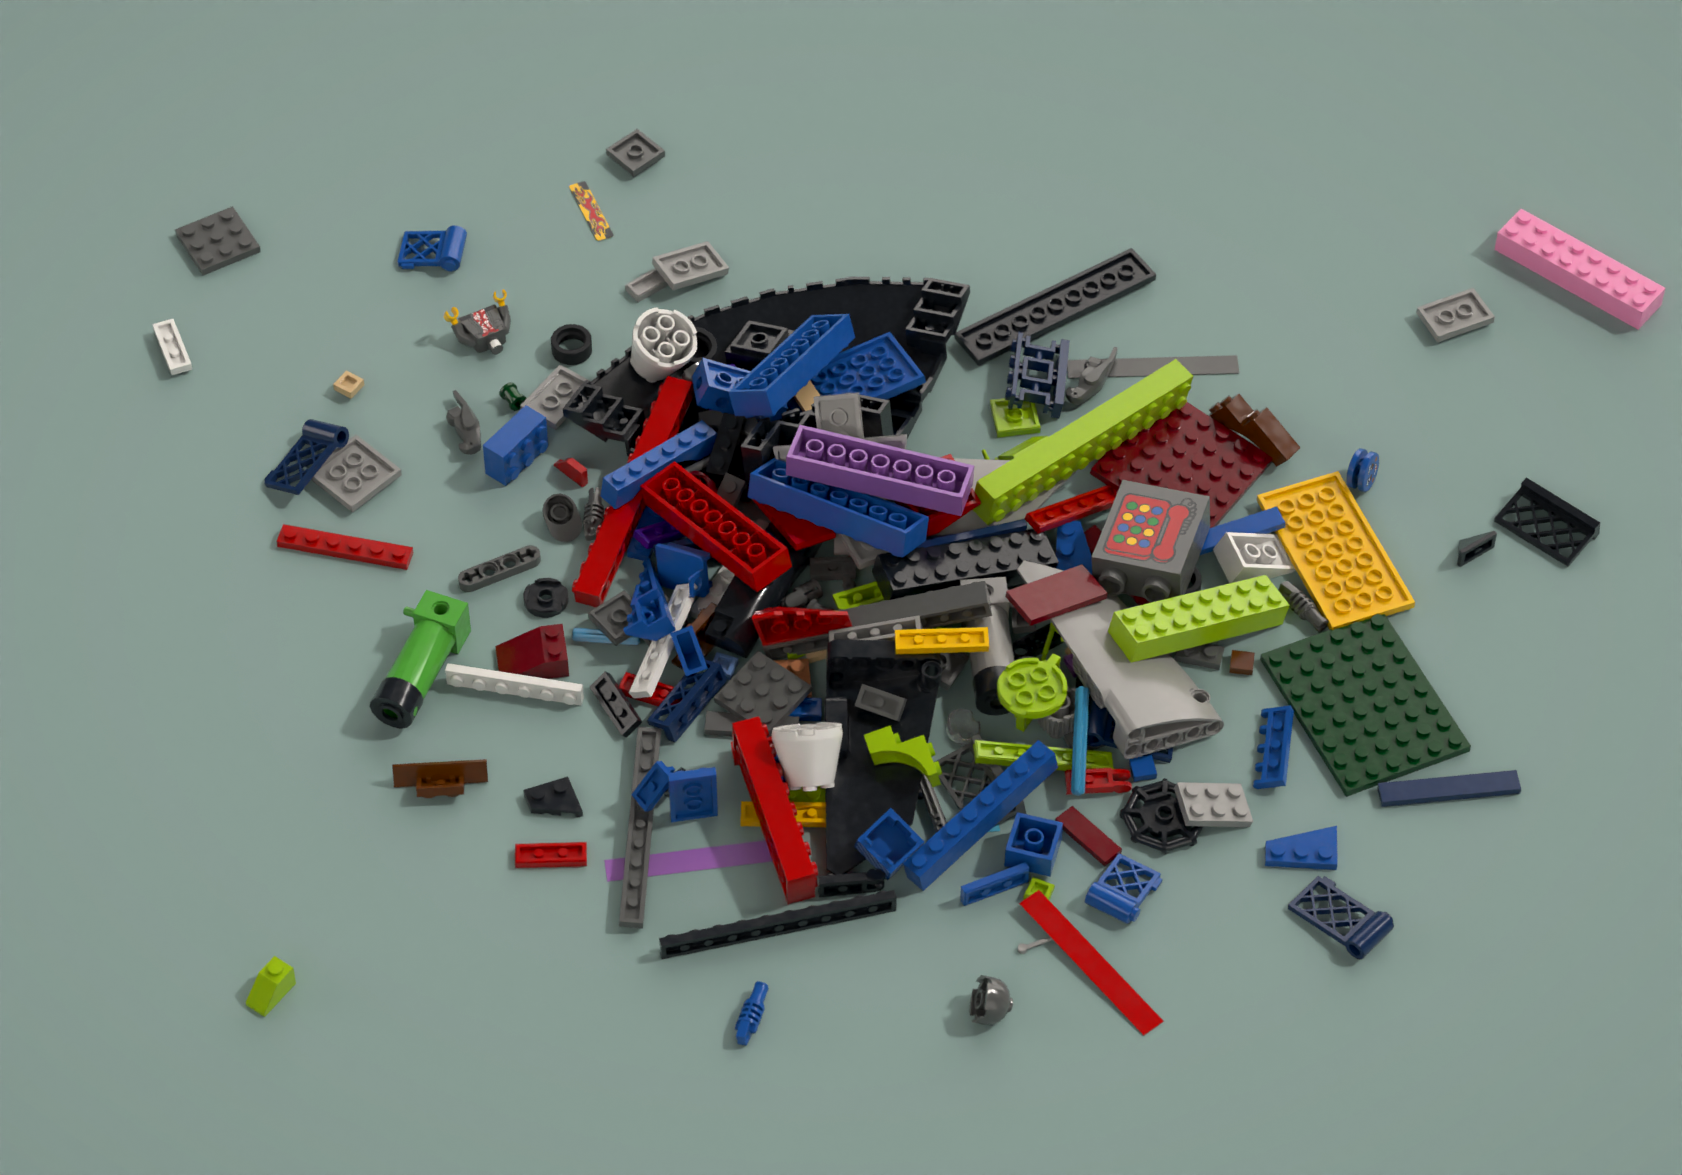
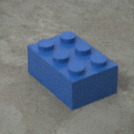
M525 405L483 444L485 474L506 486L512 480H515L523 469L529 467L540 453H544L549 444L546 417Z

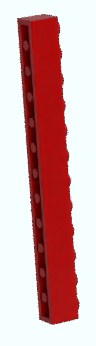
M667 376L664 384L661 383L657 401H653L651 405L650 417L645 419L642 435L637 437L635 451L630 453L627 463L677 435L694 396L692 382ZM641 490L631 501L617 509H614L611 505L606 507L604 521L602 525L597 527L596 539L588 548L587 560L582 562L579 578L575 579L572 585L575 602L592 607H598L604 603L646 506Z

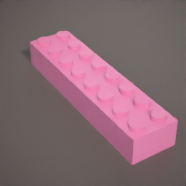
M1520 209L1497 233L1494 250L1638 330L1662 305L1665 287L1523 209Z

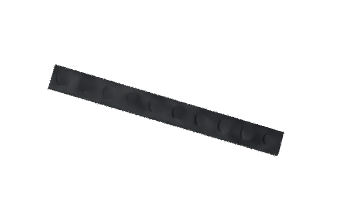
M894 890L879 891L876 894L856 896L842 901L835 900L823 905H811L803 909L787 910L783 913L763 915L755 919L739 920L735 923L715 925L701 930L694 929L687 933L670 934L659 938L660 955L662 959L894 912L896 911L897 897Z

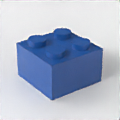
M1017 812L1005 849L1004 866L1011 868L1026 862L1030 868L1029 872L1051 877L1062 840L1063 823Z

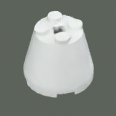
M657 307L645 311L638 318L632 331L630 363L635 371L648 382L654 383L667 378V376H670L686 365L697 350V331L693 323L677 310L669 311L658 309Z
M840 723L791 724L773 728L772 741L789 790H799L803 787V791H816L817 786L821 788L835 787L834 780L843 736Z

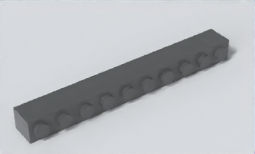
M985 581L972 582L966 585L952 586L946 589L837 610L848 612L853 627L920 615L923 629H930L992 616L990 595ZM829 633L763 646L765 655L772 660L788 658L787 655L797 654L798 656L827 650Z

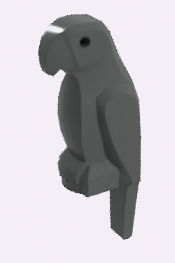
M1117 347L1113 348L1108 360L1104 363L1101 359L1090 356L1084 364L1085 369L1079 378L1078 386L1075 388L1068 387L1066 390V398L1070 403L1081 405L1102 389L1115 361Z
M454 390L453 397L461 409L457 406L448 410L446 419L451 426L455 427L458 436L463 440L462 443H459L460 451L464 454L472 455L481 450L479 421L467 402Z

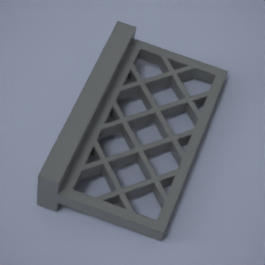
M979 733L971 737V743L937 760L940 767L945 764L954 765L951 774L942 772V775H939V779L960 811L965 807L963 806L965 797L974 799L978 795L967 792L969 783L981 785L979 793H981L985 786H988L1004 772L1000 765L976 764L975 757H973L972 763L960 761L962 755L970 751L974 756L973 745L975 740L983 741ZM958 766L970 768L967 777L956 775ZM974 769L985 772L983 780L971 778ZM954 780L965 782L962 791L952 789ZM1022 800L997 824L1016 815L1017 812L1026 814L1024 801Z

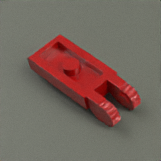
M1112 768L1086 769L1084 794L1110 793L1113 791L1116 793H1128L1132 789L1130 781H1126L1131 777L1130 771ZM1066 770L1064 773L1066 794L1069 795L1072 794V770Z

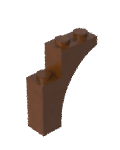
M1240 394L1232 398L1228 395L1220 403H1215L1209 409L1210 414L1208 416L1252 441L1263 452L1273 458L1272 462L1276 467L1288 461L1301 448L1267 407L1261 411H1258V409L1253 410Z

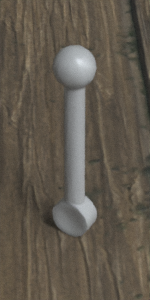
M1047 937L1027 945L1021 943L1018 945V952L1025 954L1027 949L1053 941V939Z

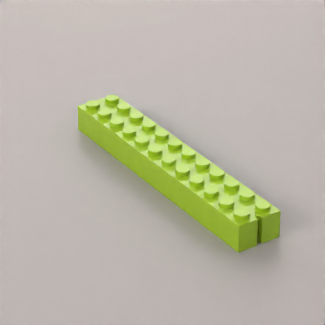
M1175 359L976 482L975 493L980 499L981 504L974 508L973 511L987 525L995 521H1001L1009 512L1017 511L1025 502L1036 499L1039 493L1052 489L1057 482L1062 479H1068L1072 473L1078 469H1084L1094 459L1102 458L1107 451L1118 448L1123 441L1134 438L1139 431L1144 428H1150L1154 422L1160 418H1166L1176 408H1182L1187 403L1193 375Z

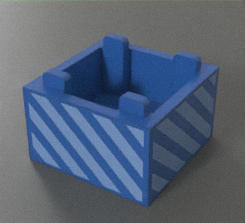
M890 808L857 839L854 847L876 869L884 871L885 878L889 880L904 866L903 863L925 841Z

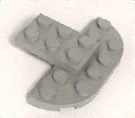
M859 392L813 397L817 429L906 449L907 434L864 438ZM791 445L774 446L775 458L786 462V456Z

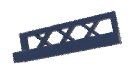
M705 660L708 668L705 672L696 673L688 677L684 675L648 718V724L664 729L668 741L676 743L727 681L720 663ZM696 682L693 687L684 690L688 684ZM683 698L680 703L671 705L674 700ZM670 714L665 721L658 720L661 716Z

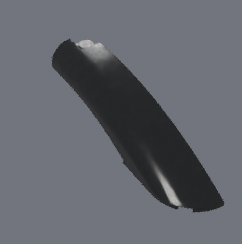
M770 522L765 531L788 548L792 567L759 592H756L735 575L714 610L715 616L705 632L706 643L748 658L759 638L752 615L756 611L774 608L779 605L799 575L807 566H810V558L815 557L823 542L796 551L774 524Z

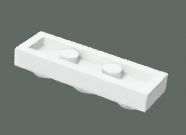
M174 319L152 324L171 376L192 370L191 361Z

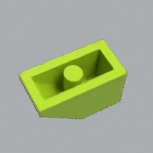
M274 956L258 973L245 1002L246 1006L265 1017L296 984L293 967Z

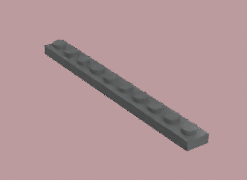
M638 727L632 793L655 762L659 760L661 729ZM632 795L619 927L643 929L654 808L651 811L645 812Z

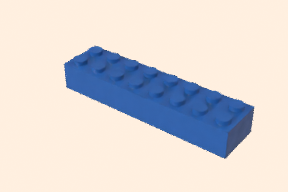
M849 314L811 315L728 392L735 416H745V418L754 416L767 418L774 416L782 406H785L793 396L797 395V392L802 387L806 386L813 377L817 376L818 372L826 367L833 358L837 357L838 353L846 348L855 338Z
M776 458L771 459L750 473L749 498L756 500L760 504L772 506L778 511L790 513L796 518L813 522L817 526L831 529L837 534L849 536L855 541L872 545L873 548L885 550L897 557H904L926 541L929 517L873 495L786 475V462Z

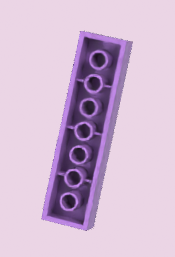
M799 425L786 456V475L961 516L973 486L974 465Z

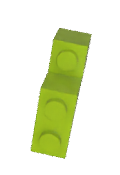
M891 726L864 735L874 765L890 762L907 764L921 771L928 778L932 788L941 785L939 775H942L939 762H933L932 756L936 754L932 743H926L924 735L901 743L899 734H893Z

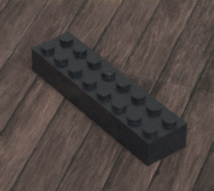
M1034 529L955 543L915 548L904 557H897L892 555V553L878 554L872 568V574L884 600H892L928 591L946 589L952 586H960V580L1006 577L1007 586L1025 584L1017 572L1023 561L1057 568L1059 561L1045 532L1037 533Z

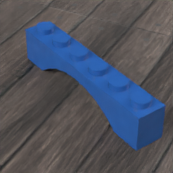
M704 421L696 423L603 477L600 496L614 509L619 508L635 497L641 490L640 485L674 461L676 463L687 460L699 461L711 454L717 433Z

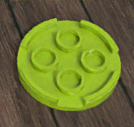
M1023 658L1008 664L997 681V695L1001 704L1012 714L1029 719L1043 718L1055 713L1064 704L1067 696V680L1063 672L1056 665L1053 666L1039 661V658Z

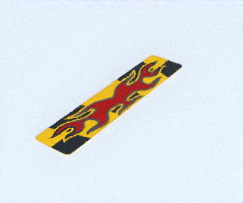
M582 181L570 185L569 188L595 238L600 241L613 237L614 235L587 183Z

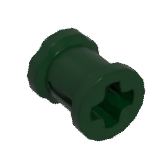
M513 382L505 384L499 391V396L504 400L506 399L509 403V408L513 411L520 410V405L527 399L525 395L519 393L517 386Z

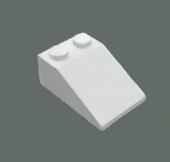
M1226 532L1213 549L1229 583L1266 575L1271 579L1295 572V568L1277 534Z

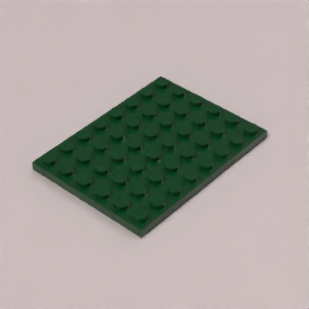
M1377 614L1364 621L1354 622L1341 628L1321 632L1262 653L1260 656L1262 664L1288 705H1291L1294 715L1346 797L1375 787L1378 783L1397 779L1470 752L1471 745L1385 614Z

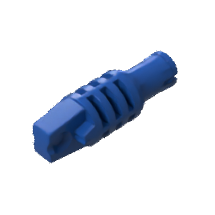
M755 982L750 998L743 1004L735 1025L738 1044L747 1046L752 1033L756 1034L765 1010L763 1003L769 990L768 985L764 982Z

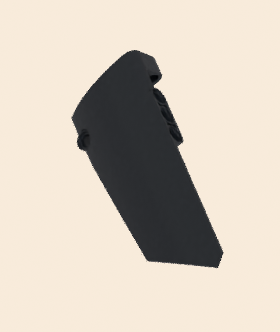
M837 639L827 644L825 722L840 723L843 730L834 780L835 787L826 788V870L834 875L845 874L866 860L854 847L855 843L890 808L909 826L913 824L922 772L903 763L890 762L874 765L864 735L891 726L893 734H899L901 743L924 735L926 743H928L938 688L942 678L941 653L896 654L895 641ZM862 684L907 699L900 721L856 707L855 703Z

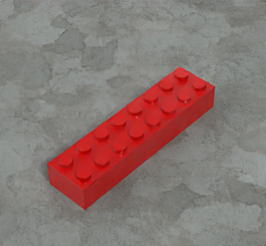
M675 461L640 485L645 505L705 552L710 553V556L756 592H759L792 567L787 547Z
M758 716L732 723L733 750L750 799L753 802L756 816L759 819V824L787 904H792L815 897V888L818 887L816 877L818 869L815 861L811 862L810 860L811 849L808 841H803V826L801 822L796 821L797 810L794 802L789 801L790 791L787 782H782L783 771L780 763L775 762L776 751L773 743L769 744L767 740L769 738L767 725H762Z

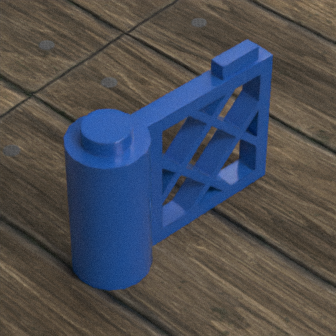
M454 225L448 227L446 231H405L398 257V266L402 269H414L415 266H441L446 271H456L459 269L467 237L466 230ZM433 238H440V240L433 245L429 243V241ZM409 239H419L413 245L408 243ZM425 244L428 248L419 253L416 249ZM412 252L416 255L412 259H405ZM432 252L436 254L435 259L425 258Z
M1119 853L1098 882H1094L1087 892L1085 903L1126 924H1129L1131 921L1135 922L1140 914L1138 907L1151 890L1156 891L1163 881L1160 878L1161 873ZM1119 863L1128 866L1130 870L1119 872L1117 866ZM1146 875L1151 880L1140 882L1138 876ZM1133 876L1135 883H1123L1122 878ZM1117 879L1119 885L1111 886L1105 882ZM1138 889L1140 895L1135 898L1129 895L1127 891Z

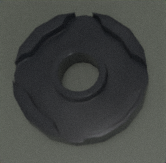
M539 578L534 580L535 583L529 584L525 588L523 593L524 606L529 613L537 617L550 618L559 615L566 609L569 602L567 588L557 579ZM543 595L551 596L548 600H543L540 597Z

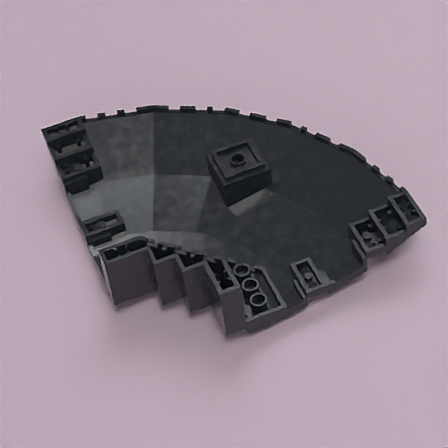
M848 277L835 279L836 284L823 285V282L819 281L806 283L807 288L794 289L793 285H790L788 290L775 292V289L772 288L759 292L760 297L749 300L746 296L731 301V306L720 309L719 305L704 309V314L696 318L693 315L687 317L694 327L707 330L716 339L717 350L714 361L727 365L735 364L737 368L752 371L811 315L849 314L855 338L841 352L890 332L923 373L926 383L887 400L859 394L864 438L907 434L908 439L922 412V402L928 393H931L946 362V343L952 335H956L970 295V285L934 278H923V282H911V277H903L902 282H891L890 277H882V281H870V277ZM697 341V350L693 357H705L708 354V348L702 342ZM632 346L625 350V356L620 360L618 358L613 359L611 367L607 370L600 369L596 372L597 377L594 380L583 382L562 409L564 417L602 441L607 442L608 439L625 442L628 457L630 453L635 451L636 439L642 435L644 421L650 417L651 405L653 401H657L659 387L666 380L665 378L651 383L640 376L630 363ZM681 367L670 376H679L681 378L686 368ZM696 397L692 399L677 434L698 423L699 412L709 411V409L697 405ZM814 403L811 404V410L801 413L798 408L790 411L787 409L786 412L781 413L782 419L770 422L769 417L760 419L743 444L738 446L730 474L746 481L747 486L740 501L750 502L751 498L748 497L750 473L775 458L774 446L791 445L799 425L817 428ZM687 460L678 464L685 469L699 461ZM706 468L699 472L706 474ZM709 476L715 482L718 489L723 478Z

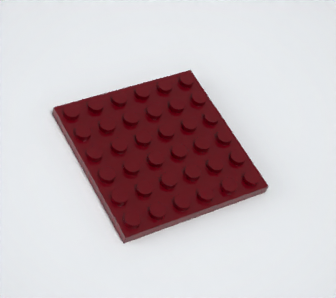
M1187 402L1182 408H1176L1170 412L1166 418H1160L1154 422L1150 428H1144L1139 431L1134 438L1123 441L1118 448L1107 451L1091 468L1090 474L1117 491L1122 480L1210 496V528L1220 523L1271 465L1273 458Z

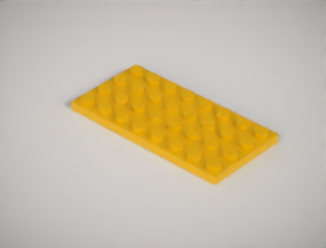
M1339 471L1257 495L1256 501L1262 511L1277 506L1285 521V528L1276 530L1274 533L1279 537L1319 612L1328 620L1327 626L1329 629L1334 630L1354 622L1364 621L1377 614L1389 616L1414 608L1415 601Z

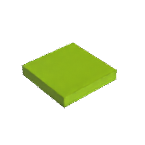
M1005 398L990 400V409L997 438L1041 433L1035 403L1023 401L1021 409L1017 408V405L1014 404L1012 409H1008L1009 400H1005Z

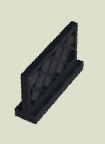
M1527 477L1521 483V488L1494 518V522L1567 567L1571 565L1592 539L1595 540L1600 533L1599 521ZM1522 496L1529 500L1530 506L1518 507L1517 501ZM1535 510H1545L1548 512L1549 517L1536 518ZM1519 512H1532L1533 519L1520 520ZM1516 513L1517 521L1508 522L1503 519L1506 514ZM1563 521L1566 523L1567 528L1555 530L1553 522ZM1550 522V531L1539 532L1537 524ZM1534 524V533L1522 531V526ZM1581 532L1586 535L1583 540L1573 541L1572 533ZM1569 534L1570 542L1557 543L1556 535ZM1553 536L1554 544L1545 545L1541 542L1540 537ZM1571 547L1572 554L1568 558L1559 553L1560 548Z

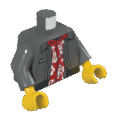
M502 289L503 298H498L496 291L493 294V300L498 303L499 307L494 304L460 317L458 320L456 319L459 315L457 308H451L454 317H451L448 311H445L444 319L452 323L451 328L461 344L474 348L478 353L490 350L492 354L496 355L502 352L511 324L508 306L504 302L507 296L504 289Z

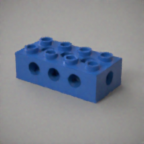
M702 358L691 377L697 405L705 409L720 411L723 414H734L728 392L751 371ZM787 404L782 406L774 416L769 417L770 422L782 419L781 413L786 412L788 409ZM755 416L757 422H759L760 419L766 418L763 416Z

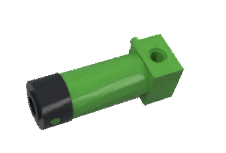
M426 590L415 609L407 606L404 608L403 614L413 618L414 628L387 676L381 682L370 701V709L377 719L384 724L400 729L408 728L412 724L450 652L459 654L471 632L467 602Z

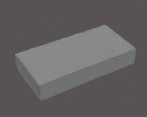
M656 268L626 284L625 290L637 302H640L667 287L668 284Z

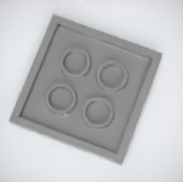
M354 435L348 440L346 446L334 450L311 480L351 512H354L399 478L402 473L399 467L359 436Z

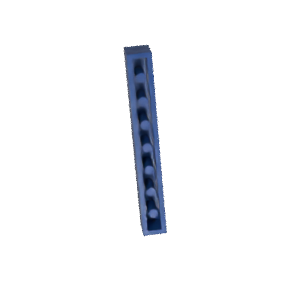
M1041 741L1035 742L903 863L907 878L924 891L1058 768L1055 753Z

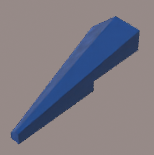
M649 558L642 563L644 571L639 574L641 581L635 587L630 605L632 612L627 615L628 626L624 627L623 630L627 636L657 641L674 632L676 628L656 569Z

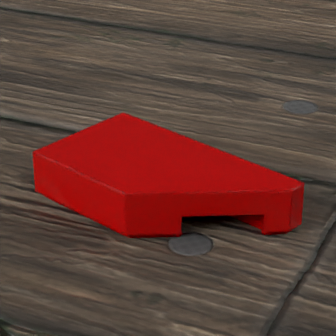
M574 458L560 459L554 463V467L582 488L588 484L587 468Z

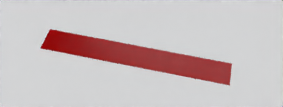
M1040 890L1019 903L1143 1035L1164 1022Z

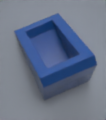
M692 625L670 633L686 677L708 669Z

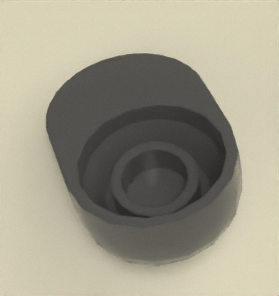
M561 493L548 497L543 504L542 512L550 534L561 542H570L576 539L582 530V520L574 501L569 496Z

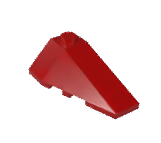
M774 607L756 611L752 615L753 623L763 646L853 627L847 611Z

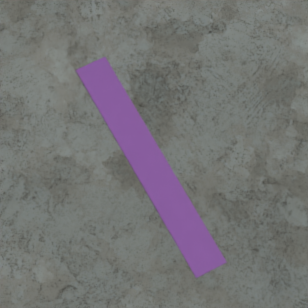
M765 840L650 854L648 877L771 862L772 858ZM625 858L604 860L607 882L623 880Z

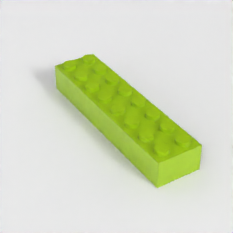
M1266 575L1115 611L1108 633L1132 663L1283 625L1290 605Z

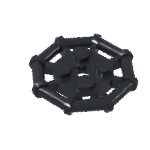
M1166 778L1159 782L1132 788L1131 796L1125 807L1120 810V818L1124 820L1128 828L1131 841L1159 850L1161 854H1166L1167 851L1188 845L1194 846L1197 843V838L1203 826H1193L1191 831L1186 828L1178 800L1169 793H1175L1174 787L1176 784L1167 781ZM1161 790H1162V792H1159V793H1156V794H1152V795H1148V794H1151V793L1158 792V791H1161ZM1138 800L1144 802L1140 809L1135 808ZM1164 812L1170 815L1164 818L1160 816V813ZM1133 818H1140L1143 826L1138 829ZM1149 832L1153 837L1161 838V841L1146 836L1145 834ZM1181 834L1183 836L1178 839L1167 841V837Z

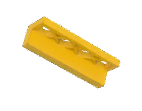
M988 627L895 630L896 654L989 652Z

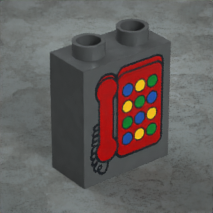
M1122 480L1092 555V576L1110 595L1123 593L1143 597L1151 603L1184 595L1210 529V496Z

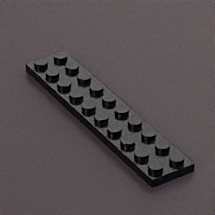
M1130 248L957 331L954 339L979 366L1010 351L1012 339H1017L1018 332L1023 333L1022 338H1026V335L1031 336V341L1155 281L1156 273L1133 248Z

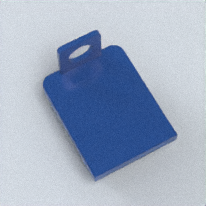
M658 543L655 546L658 578L662 587L675 590L676 585L689 583V594L692 598L695 596L704 598L710 593L709 589L713 587L712 581L708 578L707 567L710 553L676 543H668L667 545ZM694 583L698 587L696 590L694 589Z

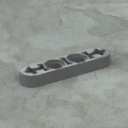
M529 545L460 572L458 576L459 588L464 592H473L532 569L540 564V550L536 546ZM507 562H514L516 564L512 568L504 566ZM486 570L495 571V573L491 576H486L483 574Z

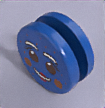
M1359 448L1354 453L1346 477L1349 488L1356 489L1358 487L1359 491L1367 492L1372 487L1379 468L1378 453L1372 451L1368 453L1366 449Z

